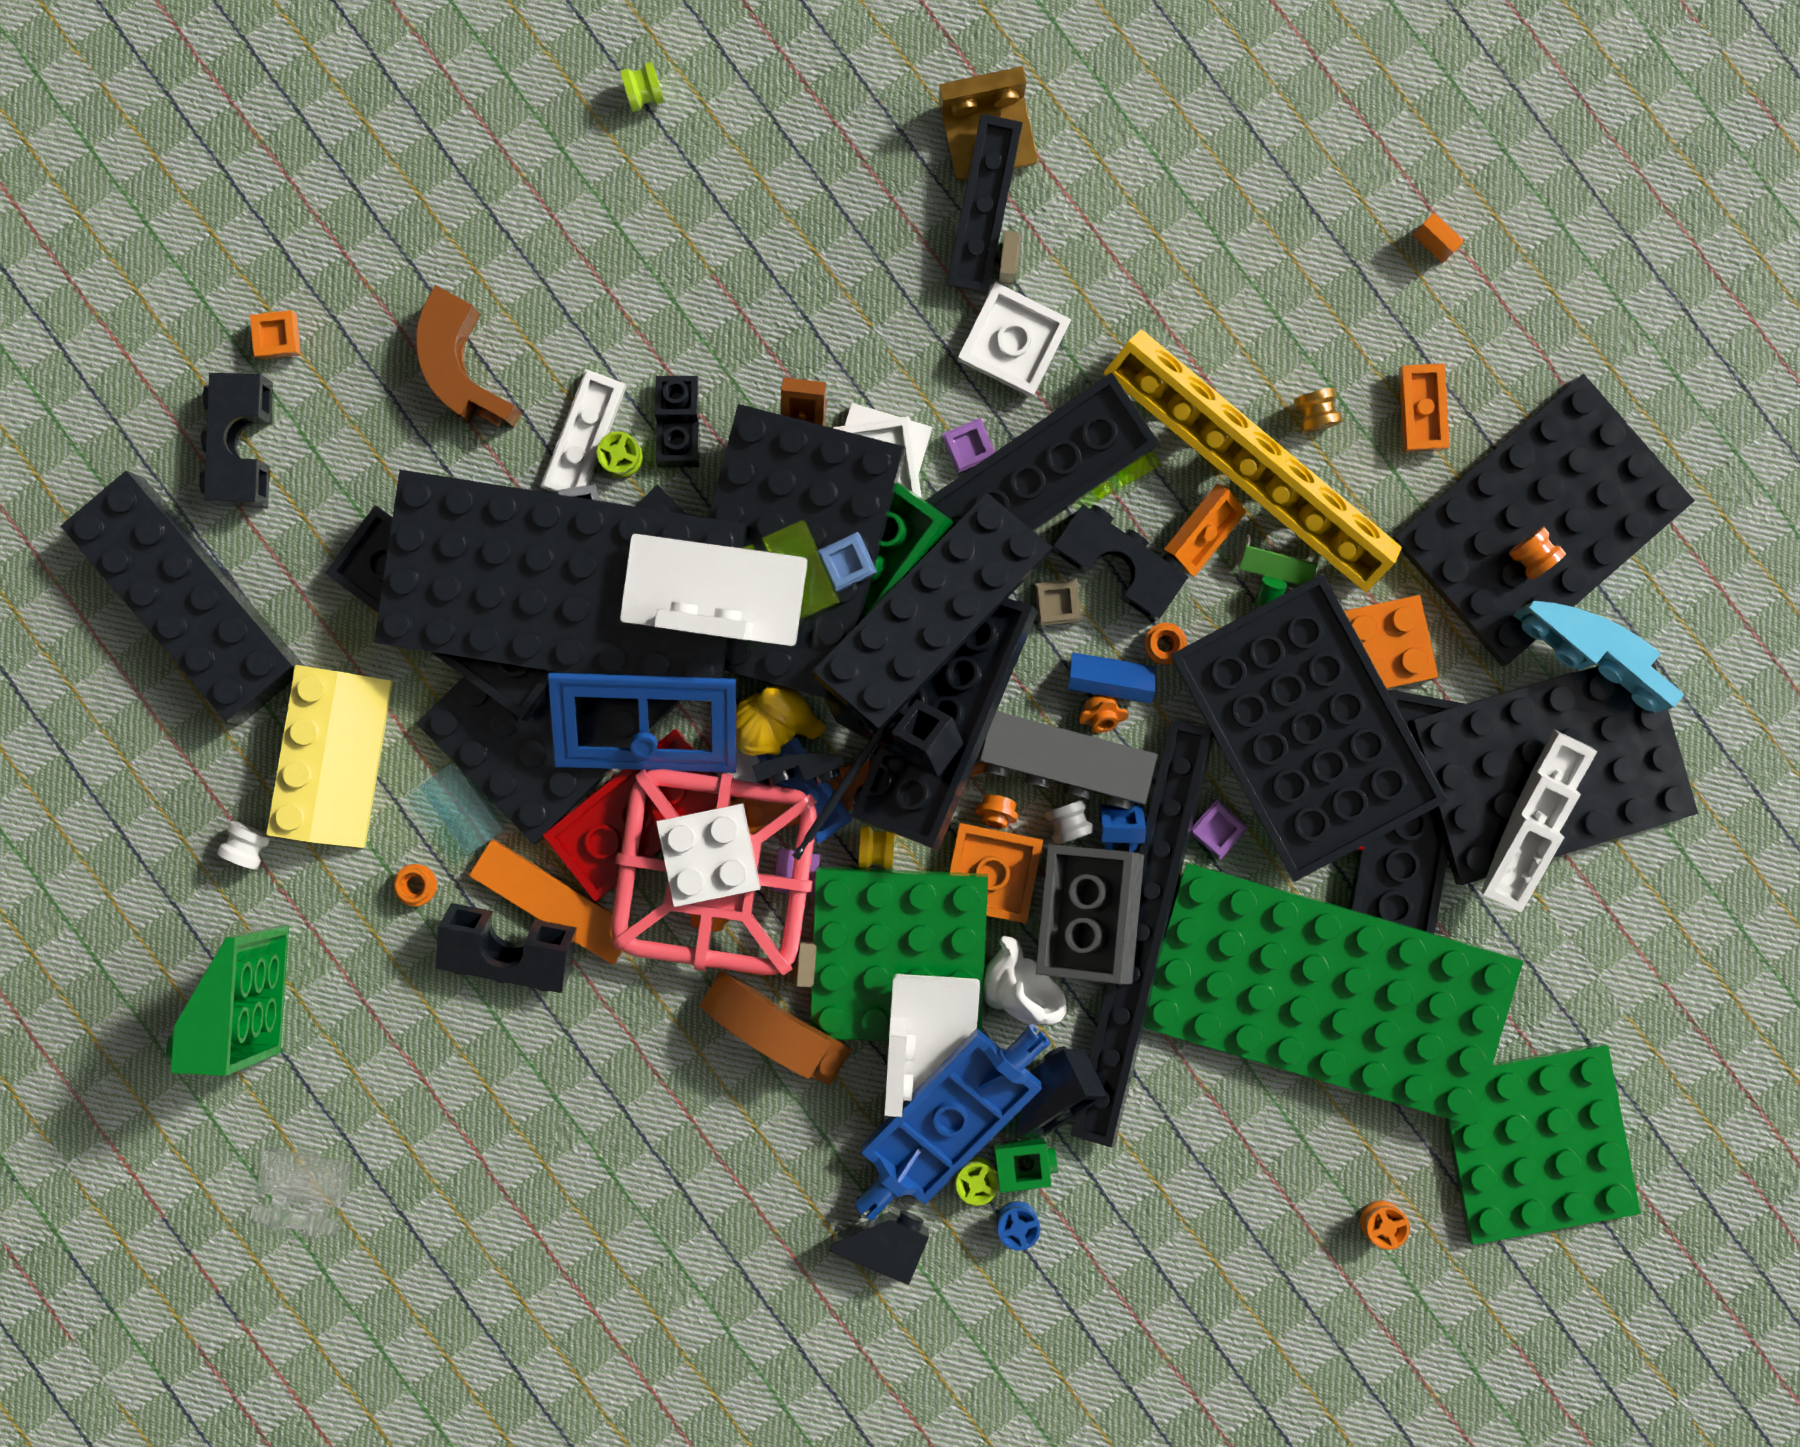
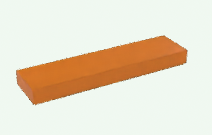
M491 839L469 876L539 920L577 927L575 942L610 964L615 965L623 950L617 951L611 943L614 940L611 932L612 912L502 843ZM628 922V929H629V928H631L633 925Z

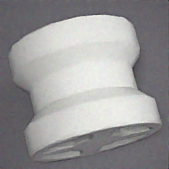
M230 821L227 828L229 837L226 843L219 846L217 855L240 866L258 869L261 862L259 858L260 851L263 847L268 846L271 836L246 824Z

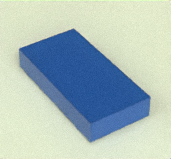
M1072 652L1069 664L1068 689L1152 703L1155 694L1156 666Z

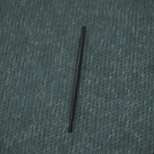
M896 715L878 734L874 732L806 833L801 845L792 854L797 860L801 858L804 849L814 839Z

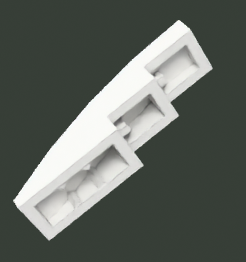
M1556 730L1552 732L1506 826L1481 891L1483 895L1522 913L1564 839L1560 830L1581 795L1576 789L1597 753L1595 749Z

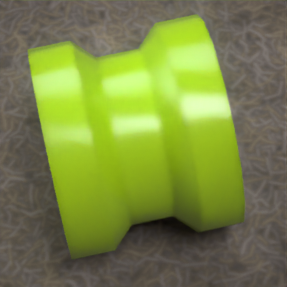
M653 61L644 63L641 69L635 71L629 68L620 70L632 112L641 110L644 104L650 102L656 105L665 103Z
M621 431L610 432L598 444V461L612 476L628 478L636 474L641 468L643 462L642 449L628 433Z
M974 1156L955 1175L956 1190L960 1198L967 1204L974 1206L984 1205L990 1202L997 1194L999 1185L996 1170L986 1158Z

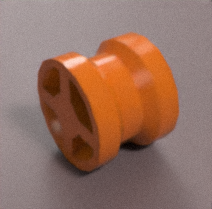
M1543 526L1516 545L1509 552V555L1514 561H1521L1526 567L1525 574L1530 580H1534L1559 562L1566 553L1560 546H1554L1550 542L1549 532Z
M1372 1201L1361 1212L1359 1220L1361 1230L1379 1248L1386 1250L1397 1249L1407 1240L1410 1232L1409 1220L1402 1211L1389 1201ZM1380 1217L1381 1221L1379 1223V1226L1375 1228L1374 1226H1377Z

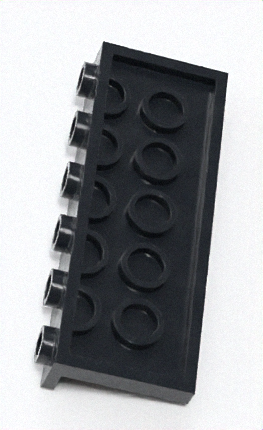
M1007 598L905 705L907 708H910L915 700L918 699L953 718L964 744L941 775L937 777L878 746L870 757V770L866 780L854 795L853 811L850 816L869 826L878 827L939 851L1038 613L1033 606Z

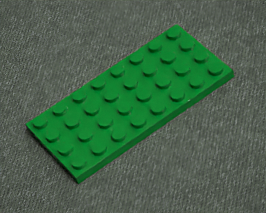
M1186 862L1163 942L1144 1028L1474 1126L1524 961L1520 958Z

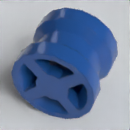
M1009 1202L998 1212L996 1219L998 1235L1002 1243L1009 1249L1016 1251L1027 1250L1039 1239L1041 1229L1038 1216L1033 1207L1026 1202Z

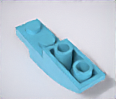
M1533 601L1519 608L1513 615L1522 622L1521 626L1529 636L1537 640H1543L1553 648L1555 656L1564 665L1580 671L1597 664L1599 672L1606 679L1614 683H1620L1632 693L1633 701L1647 711L1658 713L1674 708L1685 695L1651 667L1661 654L1657 649L1626 628L1604 617L1579 608Z

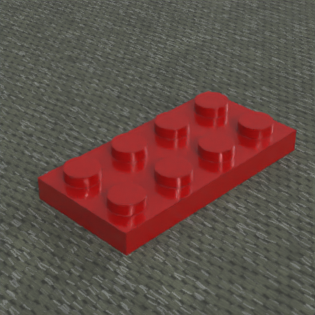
M677 728L662 738L657 745V749L694 750ZM624 769L543 834V837L595 902L601 900L617 885L619 864H615L617 852L622 850L629 796L632 786L637 780L635 775L642 770ZM681 771L701 775L715 776L713 772ZM658 786L679 816L712 810L717 806L719 794ZM648 795L638 855L654 857L662 850L656 821L665 820V817Z

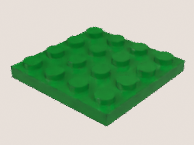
M817 867L813 942L816 946L814 984L812 985L811 1026L834 1039L889 1041L893 976L895 974L978 979L980 981L977 1028L982 1031L988 874Z
M1599 1043L1493 1063L1475 1125L1471 1126L1445 1118L1468 1242L1472 1245L1641 1214L1612 1061L1607 1044Z

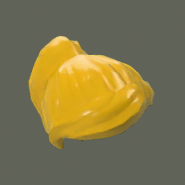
M780 685L768 686L760 693H753L736 706V746L743 754L750 756L762 754L777 756L781 753V747L791 741L795 735L814 739L821 735L826 728L816 718L806 699L800 693Z

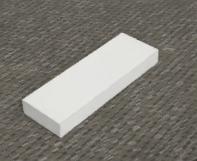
M585 369L540 486L542 489L554 493L557 490L590 484L598 463V444L610 432L627 388L624 383Z

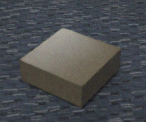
M1005 230L998 283L1013 285V282L1016 280L1021 244L1020 232Z
M1077 579L1034 584L1038 627L1081 622Z
M800 940L798 953L795 961L791 964L793 969L790 971L789 982L795 986L812 987L814 984L816 946L814 943Z

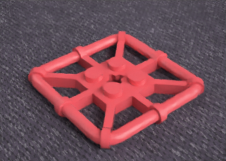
M643 769L636 774L637 780L634 782L629 796L622 850L617 852L615 864H619L611 919V932L614 938L611 943L617 951L622 949L625 953L636 957L694 965V970L705 971L706 967L757 975H777L779 973L786 975L793 969L791 964L795 961L799 949L806 894L812 890L813 881L809 880L814 839L808 843L799 860L794 858L792 877L758 873L761 886L790 890L781 950L777 948L752 914L755 891L674 907L668 881L665 902L629 929L628 922L636 867L667 872L664 859L638 855L647 795L665 819L679 817L658 786L719 794L716 809L728 807L731 796L793 806L758 833L750 834L757 871L762 843L799 815L800 823L796 848L801 845L806 833L817 818L814 806L817 801L812 794L806 795L804 792L791 787L770 786V784L736 780L734 775L724 773L722 777L667 769H655L648 772ZM670 911L701 915L696 948L639 940L636 937ZM713 917L742 921L769 958L709 950Z

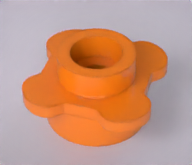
M1097 695L1086 701L1083 707L1084 711L1078 716L1079 722L1089 725L1093 733H1104L1115 729L1118 722L1125 721L1128 718V711L1118 707L1116 698Z

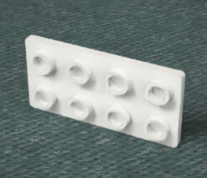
M633 534L630 543L620 619L622 622L794 646L797 641L807 559L798 556Z
M895 974L893 976L884 1121L889 1116L902 1117L903 1102L912 1101V1093L977 1028L980 981L978 979Z

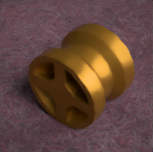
M1335 388L1314 391L1293 400L1295 409L1299 410L1302 416V421L1299 424L1301 433L1323 430L1343 422L1342 414L1336 411L1334 401L1337 398Z

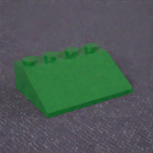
M279 925L229 936L224 939L174 1025L173 1033L168 1037L166 1056L168 1060H171V1073L227 1076L281 1053L289 926Z

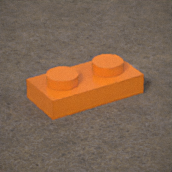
M1445 363L1402 365L1398 370L1403 452L1447 450L1450 448Z
M1216 483L1164 550L1184 566L1183 572L1195 577L1246 514V510L1229 489Z

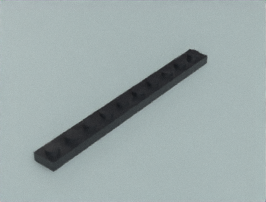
M1174 720L1170 722L1147 817L1145 844L1141 843L1139 854L1144 855L1133 980L1132 984L1107 983L1089 1057L1107 1097L1077 1115L1071 1131V1136L1110 1148L1115 1147L1161 950L1171 917L1214 736L1210 728Z

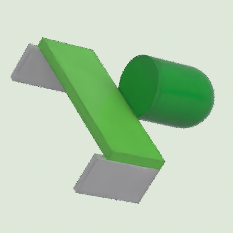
M1247 535L1239 558V569L1264 576L1255 598L1256 609L1283 595L1287 587L1284 581L1302 585L1314 578L1319 562L1318 552L1315 553L1313 562L1249 546L1250 535Z

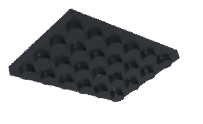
M1583 373L1402 528L1392 539L1402 547L1401 551L1496 661L1501 666H1506L1537 640L1529 636L1523 630L1522 622L1513 616L1519 608L1533 601L1558 603L1574 607L1695 500ZM1544 526L1549 532L1550 542L1554 546H1560L1566 555L1545 573L1534 580H1530L1525 574L1526 567L1521 561H1514L1509 552L1530 534Z
M738 404L708 518L747 524L743 549L804 557L807 559V569L796 644L788 646L729 638L725 664L726 671L820 697L826 693L827 689L812 677V671L860 623L872 576L837 592L831 583L818 550L858 532L875 566L906 452L904 446Z
M1324 573L1170 655L1292 882L1300 880L1448 802L1446 795Z
M1654 662V663L1651 665V667H1653V668L1657 671V668H1656V665H1655V662ZM1595 665L1580 671L1578 670L1408 720L1416 743L1448 799V802L1434 808V812L1455 884L1465 885L1487 877L1512 812L1554 730L1597 751L1576 789L1581 795L1560 830L1564 839L1554 857L1699 814L1669 710L1654 713L1653 711L1641 708L1633 701L1631 692L1620 683H1614L1606 679L1599 672V666Z

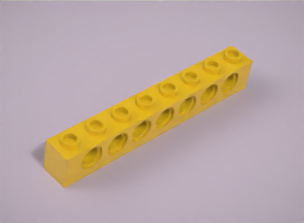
M1142 329L1125 344L1103 372L1106 376L1112 372L1126 393L1365 593L1395 564L1402 548L1397 542Z

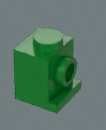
M1045 1138L1004 1143L1002 1141L993 1142L1000 1193L1052 1187L1050 1174L1058 1173L1055 1147L1047 1148ZM1022 1155H1030L1034 1161L1031 1167L1021 1168L1018 1165V1159Z

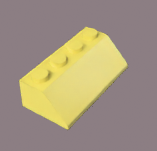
M295 665L266 835L305 842L365 848L393 681Z

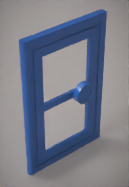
M549 673L548 681L555 767L637 770L667 769L674 771L736 773V679ZM575 697L638 699L640 733L633 736L631 748L578 746ZM648 699L711 701L712 751L657 749V739L649 733Z

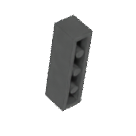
M996 711L976 762L985 764L983 772L1008 778L1010 771L1026 775L1024 783L1049 789L1051 782L1067 786L1065 793L1068 795L1090 800L1091 794L1096 793L1107 796V805L1131 810L1132 803L1146 804L1158 754Z

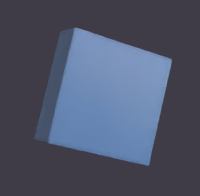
M858 532L818 550L831 583L837 592L877 574L862 537Z

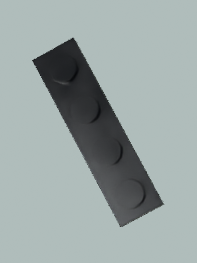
M982 113L980 115L946 286L984 294L989 292L1023 122Z

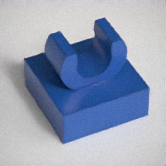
M1100 805L1099 824L1101 840L1104 842L1105 850H1113L1114 842L1128 843V851L1135 853L1138 847L1137 843L1145 844L1146 825L1142 806H1132L1131 810H1126L1110 805Z

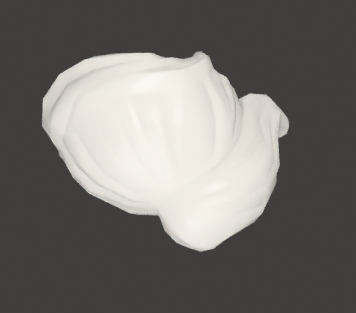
M1002 936L999 941L1002 948L988 963L984 973L983 998L986 1004L995 1009H1005L1009 1015L1028 1025H1053L1061 1021L1066 1014V998L1059 985L1050 976L1036 975L1037 962L1029 958H1023V950L1018 940Z

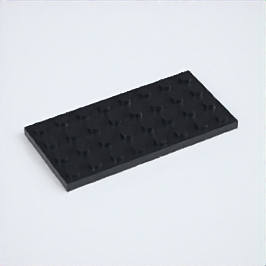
M399 469L374 643L561 673L723 678L729 637L621 621L620 616L630 543L633 534H641L743 549L747 524Z
M658 485L636 505V507L686 514ZM463 676L416 723L533 844H538L544 838L543 834L561 821L613 770L605 768L555 767L549 692L530 718L524 721ZM575 697L578 746L631 748L633 736L640 733L638 699ZM648 699L649 733L682 700Z

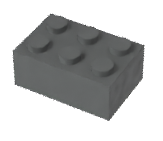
M1048 844L1036 975L1114 984H1132L1144 855L1134 852Z

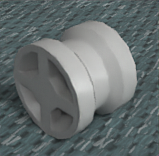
M1084 799L1044 812L1046 821L1052 823L1054 829L1052 835L1054 845L1094 832L1092 823L1086 821L1084 815L1086 809Z

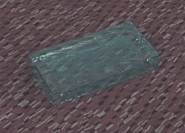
M454 762L419 786L467 856L472 855L489 843L491 839L496 838L505 831L468 777Z

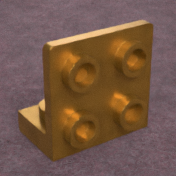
M1023 66L939 84L938 101L957 181H964L968 178L981 113L1023 122L1013 170L1037 164L1038 156L1024 98L1027 80Z

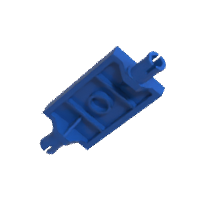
M1029 1024L1026 1030L1007 1049L1000 1048L976 1028L912 1093V1101L903 1102L902 1117L889 1116L861 1145V1154L874 1163L878 1170V1178L854 1200L856 1209L862 1215L869 1210L870 1212L866 1215V1218L873 1221L896 1196L913 1195L924 1205L928 1203L1042 1089L1041 1081L1025 1069V1067L1044 1048L1050 1045L1047 1036L1041 1030L1036 1034L1035 1032L1038 1028L1033 1024Z

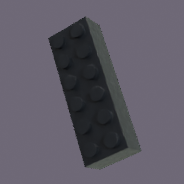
M127 470L124 471L60 526L226 722L243 724L293 681L295 665L304 666L144 477Z

